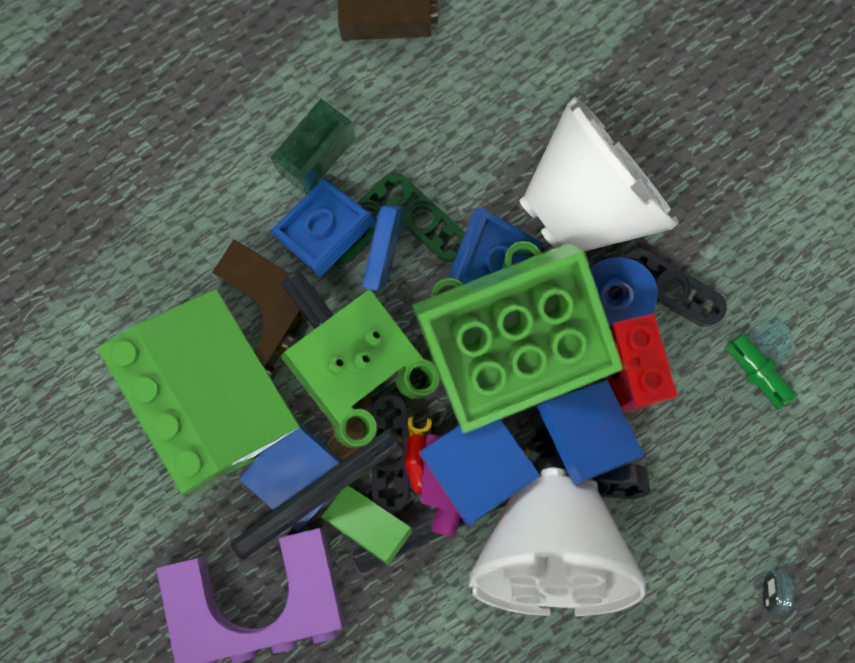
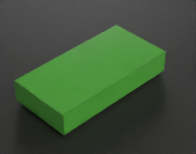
M349 485L341 490L322 515V518L327 523L387 565L390 564L413 532L408 525Z

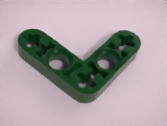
M396 173L387 174L357 202L365 210L374 211L379 216L381 206L372 200L377 197L379 202L382 203L388 196L387 186L391 185L394 188L399 185L403 186L401 189L403 198L399 200L396 197H392L385 205L394 204L406 207L402 225L438 259L448 263L455 261L458 251L455 252L449 249L445 253L441 250L443 248V241L439 236L435 234L432 240H429L427 236L434 233L440 222H443L446 226L441 228V233L448 239H452L454 236L459 238L457 242L459 249L465 236L464 231L403 175ZM420 209L430 211L434 218L432 224L426 228L416 227L411 221L415 211ZM376 226L368 229L361 236L363 239L360 242L356 241L349 248V252L343 254L334 264L345 265L353 261L373 241Z

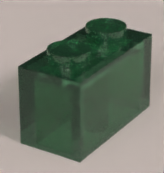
M320 98L270 157L277 172L307 195L355 139L352 121Z

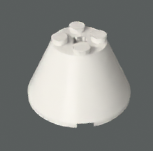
M577 97L568 102L525 195L520 199V203L527 213L533 218L538 216L545 225L541 232L546 240L554 248L570 243L585 252L671 230L679 224L676 217L671 218L667 214L671 208L652 182L619 142L614 146L612 145L614 141L605 131L604 124Z
M559 468L542 470L541 477L510 497L469 576V587H473V596L478 600L503 610L550 616V609H543L538 606L575 608V616L598 615L622 610L635 605L644 598L646 583L598 492V484L593 480H585L574 485L571 477H566V472Z

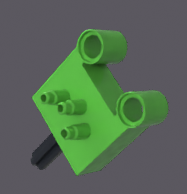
M301 271L291 273L282 281L281 285L315 330L286 350L281 358L332 423L334 435L341 445L348 448L360 447L368 444L375 437L377 427L374 417L368 411L353 409L351 406L396 371L398 372L396 377L397 388L407 398H421L434 392L438 387L440 376L436 366L431 361L421 357L370 289L334 315ZM413 369L421 371L425 376L426 383L422 390L416 389L410 382L409 376ZM349 418L359 419L364 426L363 436L359 440L351 439L346 433L345 426Z

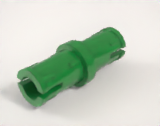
M745 332L739 334L737 340L735 338L732 339L724 347L747 373L745 376L750 384L755 383L772 402L776 410L784 407V401L788 405L798 395L796 391L775 370L776 363L771 358L766 359Z

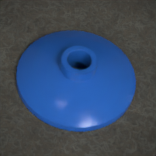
M611 257L599 261L589 268L608 326L616 322L652 314L657 303L658 290L653 275L643 264L627 257ZM612 286L622 287V291L618 296L612 297L608 294Z

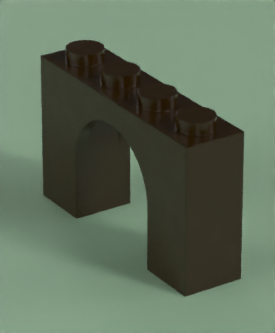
M338 0V26L342 41L431 37V24H438L437 0Z
M233 239L212 273L219 280L258 304L263 316L264 330L255 353L273 380L277 369L273 367L281 353L283 354L296 344L298 335L295 334V331L302 320L306 322L308 320L281 285L282 281L291 273Z

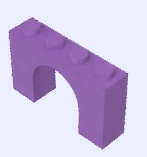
M324 527L279 538L288 578L289 595L280 617L274 623L262 628L240 627L230 622L221 613L214 598L206 556L156 568L174 662L215 663V660L231 657L232 663H239L257 657L255 650L272 647L273 653H279L296 648V640L312 636L313 643H319L338 637L337 630L344 627L345 619Z

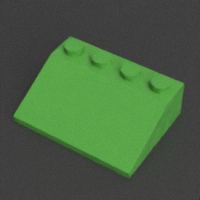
M570 243L412 305L463 434L623 370L584 251Z
M216 289L136 324L97 348L181 494H194L300 428Z

